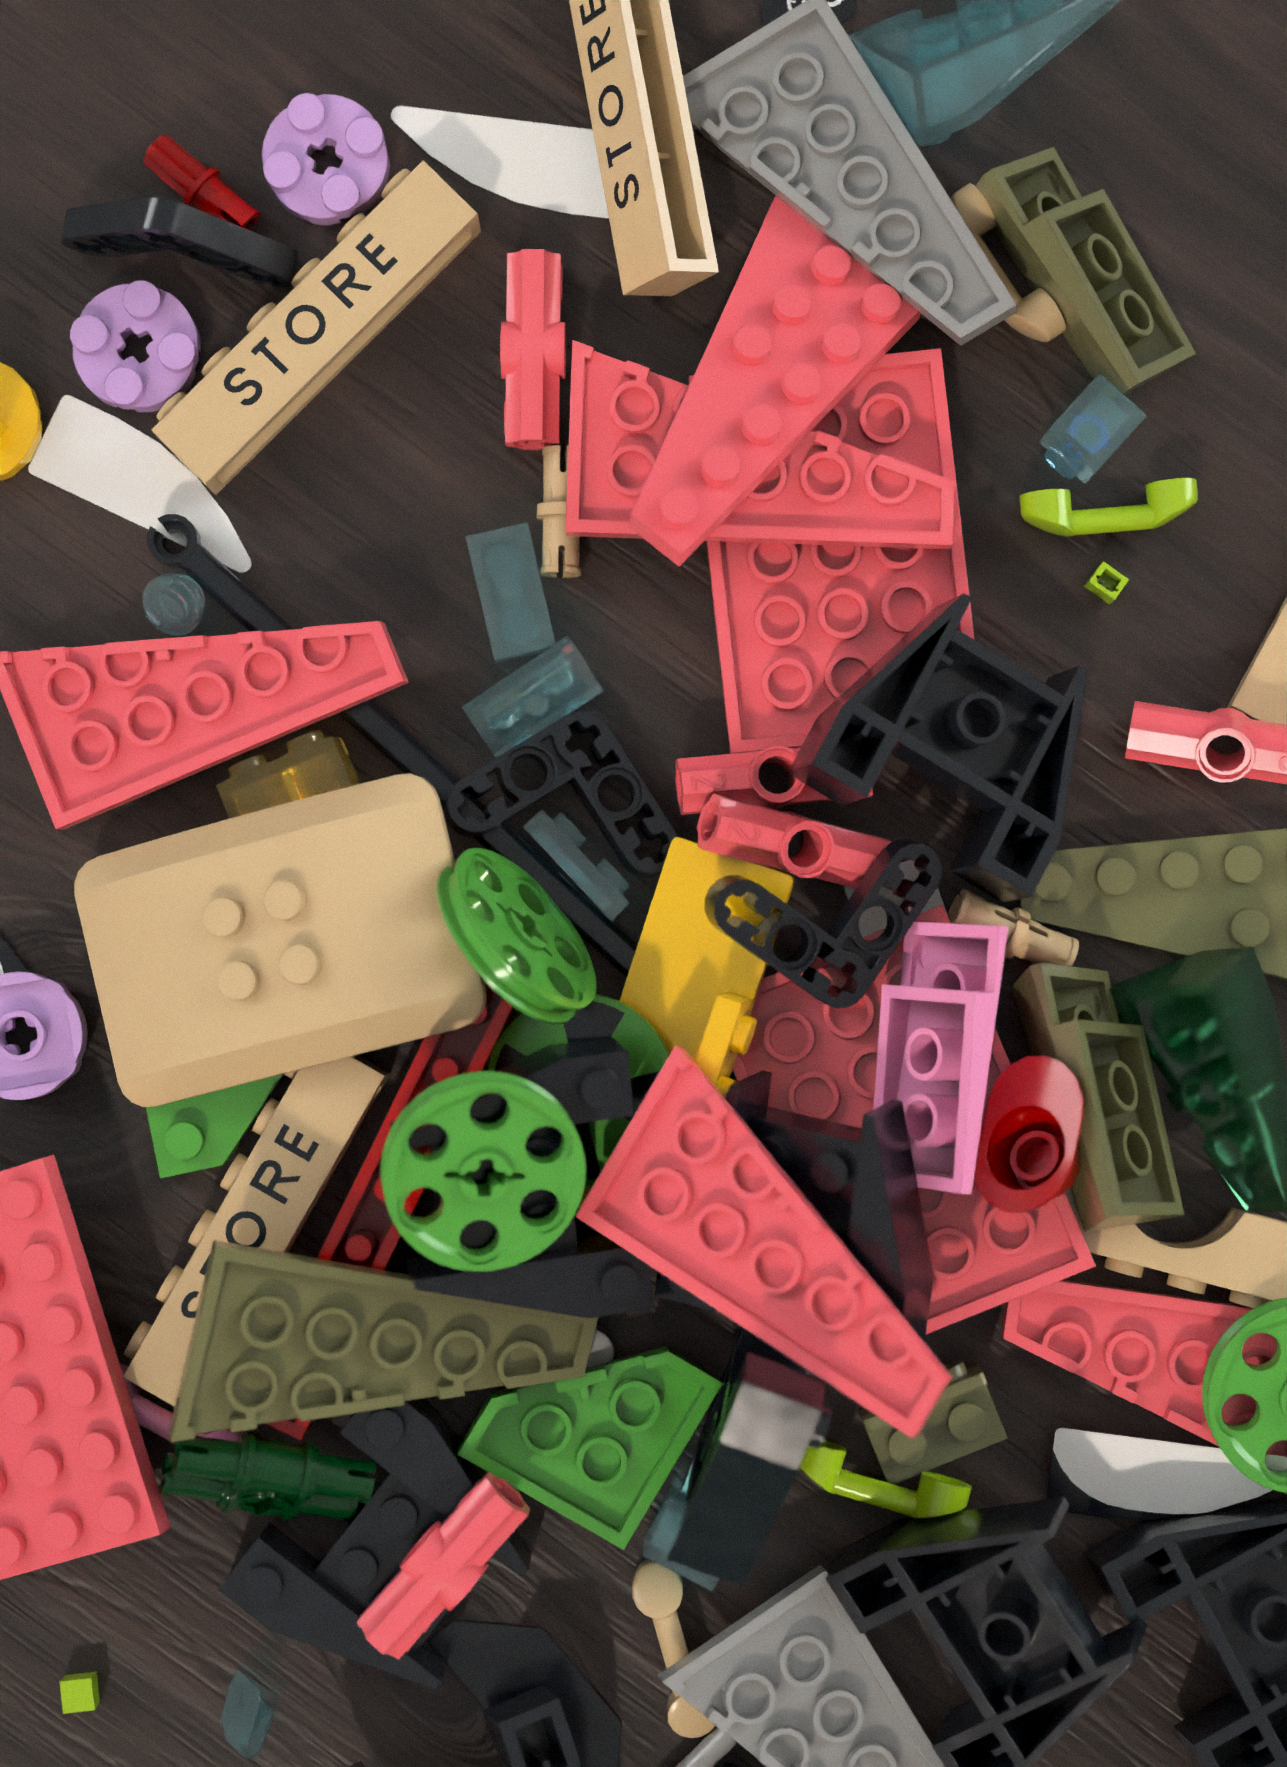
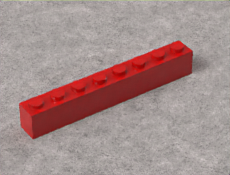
M485 980L486 1004L483 1013L474 1023L461 1029L424 1038L317 1257L318 1259L388 1271L403 1240V1236L397 1230L388 1212L381 1183L382 1152L390 1132V1123L397 1119L415 1097L434 1084L456 1075L486 1070L493 1051L503 1035L515 1007L502 998ZM428 1145L412 1147L415 1152L429 1154ZM428 1188L415 1189L408 1194L404 1201V1209L409 1214L415 1215ZM299 1418L266 1424L301 1441L315 1420L301 1421Z

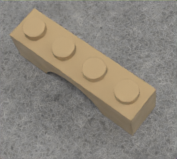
M1071 1187L1065 1192L1090 1253L1105 1256L1104 1268L1138 1278H1142L1144 1267L1169 1273L1167 1285L1198 1294L1205 1293L1207 1283L1231 1289L1229 1301L1251 1308L1258 1307L1270 1300L1287 1298L1286 1221L1232 1207L1213 1230L1199 1238L1185 1242L1173 1243L1152 1239L1139 1230L1135 1224L1084 1232Z

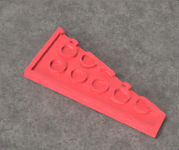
M776 195L631 513L628 527L678 567L918 321L921 314L901 298L893 287L880 281L844 249L836 245Z
M572 340L566 536L643 539L628 527L631 513L689 385L650 372V368L629 360L623 362L596 352L593 347ZM810 431L705 541L950 549L953 545L955 481L883 454L878 456L840 442V438L818 431L816 433Z
M381 621L311 626L292 630L249 631L230 635H201L105 643V645L69 648L63 646L31 651L0 652V691L54 827L59 830H65L409 683L387 627Z
M675 1045L575 1217L911 1438L917 1437L953 1377L684 1047Z
M1060 1280L1004 1303L1000 1336L1219 1446L1211 1434L1203 1410L1202 1384L1206 1364L1213 1348L1223 1333L1237 1319L1254 1308L1238 1304ZM1266 1333L1252 1335L1243 1345V1360L1253 1365L1268 1362L1275 1354L1277 1347L1276 1339ZM1236 1394L1229 1397L1222 1407V1419L1231 1425H1241L1248 1422L1256 1410L1254 1398L1246 1394ZM1287 1440L1275 1442L1268 1448L1266 1454L1287 1457Z

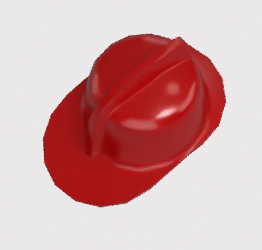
M1027 1056L1007 1067L996 1080L988 1099L978 1144L974 1176L978 1190L991 1205L1006 1212H1029L1046 1205L1050 1200L1064 1194L1074 1184L1080 1172L1081 1151L1078 1141L1083 1122L1084 1096L1077 1077L1064 1063L1048 1056Z

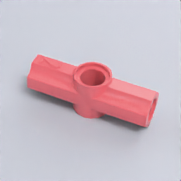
M522 249L518 252L507 253L506 322H501L500 334L501 378L506 379L504 436L506 447L522 450H542L546 446L560 445V379H565L566 325L565 322H561L563 265L561 254L548 252L545 249Z
M1135 701L1125 758L1200 770L1209 779L1217 782H1233L1241 778H1249L1287 785V725L1253 720L1242 711L1233 708H1219L1209 713ZM1230 735L1237 738L1243 747L1232 754H1220L1215 752L1209 743L1218 736Z
M774 745L764 748L762 751L679 758L675 761L677 801L681 815L700 814L702 807L709 802L712 794L771 809H779L785 805L832 800L788 774L801 747L788 748L787 746ZM776 763L783 767L789 778V786L786 792L776 794L765 790L758 777L759 768L762 764ZM873 788L868 797H871L873 795Z
M712 794L709 802L702 807L696 827L698 831V848L701 850L784 870L799 878H816L852 888L858 887L881 851L889 843H892V841L886 838L809 819L792 811H779L717 794ZM802 831L803 845L795 856L789 858L788 844L797 832Z
M488 1472L463 1497L455 1510L443 1523L439 1520L436 1521L399 1565L401 1570L359 1616L356 1623L364 1632L366 1640L383 1655L388 1654L399 1660L405 1652L410 1650L421 1634L426 1632L431 1623L445 1608L448 1611L452 1610L485 1572L488 1566L486 1562L529 1515L531 1508L525 1503L520 1492L504 1478H499Z

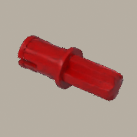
M167 135L159 136L147 148L143 160L145 166L184 198L183 204L247 230H253L247 224L250 221L253 225H256L260 219L261 212L251 207L220 180L221 172L217 168L211 167L207 169Z

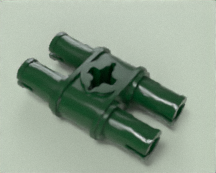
M250 1433L245 1434V1436L240 1435L236 1442L195 1436L194 1439L176 1441L174 1453L166 1454L161 1477H165V1480L160 1482L159 1493L161 1496L173 1495L215 1501L217 1509H222L223 1513H231L236 1509L252 1513L254 1516L279 1515L280 1521L286 1522L290 1519H295L297 1514L300 1513L352 1522L357 1512L358 1500L361 1503H369L375 1479H370L369 1475L373 1476L376 1473V1463L374 1460L364 1461L320 1454L319 1448L313 1446L311 1442H304L302 1446L283 1443L282 1440L278 1439L256 1440L255 1435Z

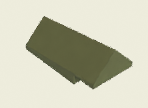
M1054 147L993 168L980 178L975 187L987 200L996 220V226L991 231L1032 291L1042 288L1054 300L1066 323V331L1062 333L1109 403L1196 354L1105 190L1101 189L1082 197Z
M1042 962L1029 966L1011 986V990L1031 1056H1048L1064 1063L1077 1077L1084 1096L1083 1122L1078 1141L1081 1151V1168L1074 1184L1071 1186L1084 1232L1185 1215L1143 1026L1119 1023L1108 971Z

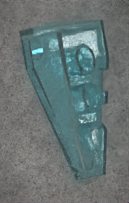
M956 0L957 11L923 20V14L919 8L899 13L848 36L914 142L921 146L936 145L947 141L952 136V133L979 121L1121 0Z

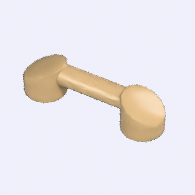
M971 183L953 193L951 201L1017 304L1016 313L1004 321L1019 333L1041 342H1049L1066 331L1063 315L1051 296L1044 289L1037 288L1024 298H1021L980 237L996 226L993 211L983 194Z
M657 1557L647 1559L636 1568L633 1574L632 1596L637 1608L645 1616L651 1617L667 1669L689 1654L677 1614V1608L680 1606L683 1596V1580L679 1569L671 1561ZM672 1690L667 1702L668 1723L672 1730L678 1735L687 1738H698L709 1733L715 1725L688 1701Z

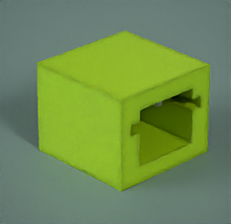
M1103 561L1096 568L1084 587L1106 603L1111 604L1129 579Z
M97 1671L69 1674L60 1680L63 1714L92 1711L100 1704Z

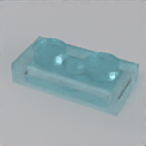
M528 522L465 536L495 663L557 649Z
M566 636L462 706V708L493 755L498 757L565 715L572 713L603 692V689L577 647Z
M541 809L523 826L530 836L611 922L630 906V903L622 895L630 887L629 883L605 858L595 866L581 852L579 847L587 839L562 812L551 820Z

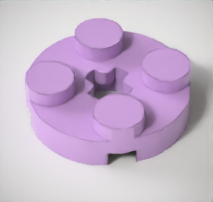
M310 93L299 94L290 101L286 109L276 116L263 142L262 161L267 183L285 210L296 218L311 224L325 226L341 223L340 219L349 218L357 212H366L378 201L388 181L390 161L382 128L363 106L342 96L333 94L317 96ZM326 145L334 146L336 156L343 160L339 169L329 166L325 170L324 175L316 173V163L311 158L312 153L316 149L322 150Z
M134 281L130 284L117 285L101 292L86 305L80 317L73 322L70 329V339L73 344V361L80 378L97 398L115 408L120 407L124 410L135 409L137 412L158 411L178 392L184 391L186 393L196 376L195 368L199 361V351L201 352V338L196 323L176 297L155 287L150 282ZM134 333L138 337L148 334L153 340L146 346V351L150 357L141 363L133 356L125 360L121 357V351L126 347L124 340Z
M33 972L1 974L0 1097L10 1100H26L52 1093L60 1088L69 1078L76 1075L82 1065V1057L86 1051L88 1039L87 1023L79 1002L71 994L70 989L60 981L52 980ZM19 1017H24L27 1026L36 1027L37 1039L30 1042V1051L26 1054H21L17 1044H7L6 1032L15 1029V1019Z

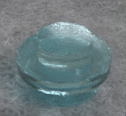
M166 573L158 575L146 585L142 595V604L146 616L156 628L169 635L182 636L190 633L200 624L205 608V596L199 584L191 577L180 573Z

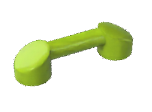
M1174 478L1149 483L1145 486L1147 504L1072 510L1071 493L1068 489L1032 491L1019 496L1021 516L1034 527L1064 537L1152 530L1172 521L1197 503V480L1194 478Z
M827 1440L823 1441L819 1450L808 1446L800 1468L806 1475L828 1493L898 1512L915 1519L941 1517L963 1510L967 1507L972 1489L971 1485L961 1480L933 1472L923 1471L921 1473L917 1491L844 1470L842 1467L847 1449Z

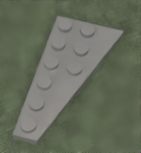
M806 0L683 76L691 124L696 131L836 245L844 249L880 281L893 287L901 298L960 346L1016 313L1017 304L826 0Z
M820 1565L657 1675L666 1686L688 1701L705 1715L709 1721L737 1741L766 1767H945L866 1635L859 1633L825 1578L828 1573Z

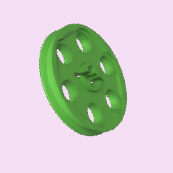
M471 848L464 851L457 858L454 868L445 867L440 872L437 880V897L446 925L470 964L502 998L531 1018L554 1025L568 1022L574 1017L577 1010L585 1008L593 1001L597 986L596 976L591 958L572 922L553 902L541 885L526 871L496 852L483 848Z
M477 1071L464 1073L440 1081L423 1091L397 1117L385 1141L381 1159V1183L390 1217L399 1233L416 1251L428 1259L463 1271L481 1272L505 1269L527 1261L541 1253L564 1232L573 1219L580 1205L586 1180V1163L582 1143L566 1110L558 1100L539 1085L528 1079L504 1072ZM485 1093L500 1094L507 1100V1109L499 1120L485 1124L477 1122L471 1117L470 1108L477 1097ZM423 1124H436L446 1131L444 1145L438 1151L431 1154L415 1152L409 1146L411 1133ZM543 1126L558 1129L562 1133V1142L559 1148L552 1154L535 1156L525 1148L527 1138L535 1129ZM480 1160H491L494 1170L498 1172L489 1173L487 1183L476 1184L473 1174L470 1172L478 1170ZM422 1187L431 1188L442 1196L440 1206L431 1215L415 1217L404 1209L405 1199L415 1189ZM535 1190H547L556 1196V1205L549 1215L540 1219H532L520 1212V1205L527 1194ZM485 1220L495 1225L497 1228L495 1238L484 1248L472 1249L460 1242L461 1231L467 1224L473 1221Z
M1287 1298L1273 1300L1255 1307L1237 1319L1223 1333L1210 1354L1202 1384V1403L1205 1418L1212 1436L1224 1455L1233 1466L1252 1481L1283 1493H1287V1470L1274 1471L1268 1468L1265 1464V1454L1268 1448L1275 1442L1287 1440ZM1258 1333L1272 1335L1276 1339L1277 1347L1271 1360L1260 1365L1249 1364L1243 1360V1345L1249 1337ZM1236 1394L1252 1396L1256 1402V1410L1253 1417L1241 1425H1231L1222 1419L1224 1402Z

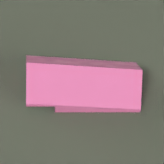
M914 922L904 936L901 986L882 984L873 1110L893 1099L902 1101L917 1187L958 1194L972 1193L1008 927Z

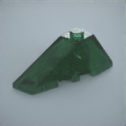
M1254 947L1200 951L1115 984L1110 988V992L1122 1023L1143 1026L1150 1059L1154 1061L1172 1087V1090L1166 1095L1177 1112L1187 1109L1206 1136L1203 1150L1247 1212H1287V1080L1276 1007Z

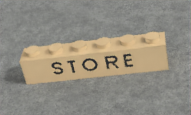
M569 0L623 295L673 296L715 275L719 270L669 0Z
M424 160L412 172L408 169L398 172L383 189L381 194L383 200L367 216L359 213L349 220L337 236L336 240L339 244L322 261L319 258H313L298 271L292 280L294 289L278 305L270 302L263 306L247 325L249 333L232 350L229 347H224L215 353L203 367L202 375L204 378L188 394L181 391L172 396L159 410L157 419L160 422L151 430L215 495L482 232L478 213Z
M356 1055L284 1074L291 1078L292 1082L282 1100L279 1102L271 1097L258 1116L252 1131L261 1136L250 1156L246 1157L239 1153L226 1172L220 1187L229 1192L217 1213H214L207 1209L195 1226L188 1243L197 1248L187 1266L183 1269L175 1265L163 1282L156 1296V1299L165 1303L153 1325L145 1321L140 1324L127 1345L124 1355L132 1359V1362L124 1374L125 1379L175 1407L213 1240L289 1253L389 1078V1072Z

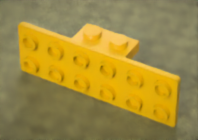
M675 837L671 841L619 1001L638 1011L654 1026L670 1053L675 1045L683 1046L725 1098L730 1085L736 1082L730 1076L737 1055L744 1056L755 1032L757 1019L750 1015L767 964L717 930L708 921L704 910L705 897L709 888L718 879L727 875H740L761 885L788 904L795 879L791 874L764 865L701 850L698 848L697 842L682 837ZM731 894L725 903L732 911L729 918L733 915L739 916L758 928L759 923L765 917L747 907L743 902L744 896L740 898ZM778 931L775 933L774 938H773V940H772V949H773V946H774V943H775V940H776ZM584 1186L579 1208H581L593 1186Z

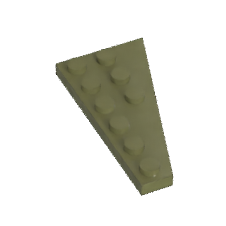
M1287 828L1055 850L1032 897L1017 900L1018 908L1029 912L1031 920L1038 923L1102 936L1287 980Z
M213 1240L168 1436L170 1442L194 1439V1434L226 1429H231L233 1433L257 1429V1424L299 1418L301 1421H309L405 1405L404 1401L438 1396L441 1400L465 1396L464 1392L504 1385L507 1389L584 1377L598 1317L584 1318L420 1291L415 1289L410 1276L407 1274Z

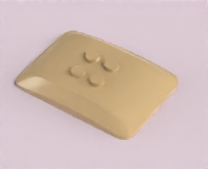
M398 774L183 831L101 855L86 862L77 873L74 882V894L117 1081L123 1095L132 1103L142 1107L161 1106L450 1032L474 1023L483 1013L486 1004V987L484 979L470 964L455 942L440 910L437 897L438 876L445 867L454 868L455 860L440 798L435 787L425 778L413 774Z

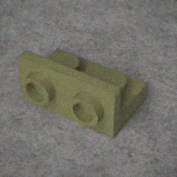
M956 1360L943 1365L953 1378L919 1435L915 1438L907 1436L867 1408L858 1410L888 1483L897 1484L919 1475L923 1471H929L1008 1439L987 1388L988 1382L984 1372L976 1363L966 1367L963 1360Z

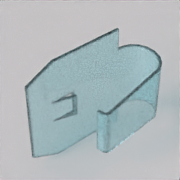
M238 1670L231 1681L220 1723L225 1727L224 1737L226 1741L244 1758L251 1759L261 1751L274 1715V1710L260 1699V1687L241 1670Z

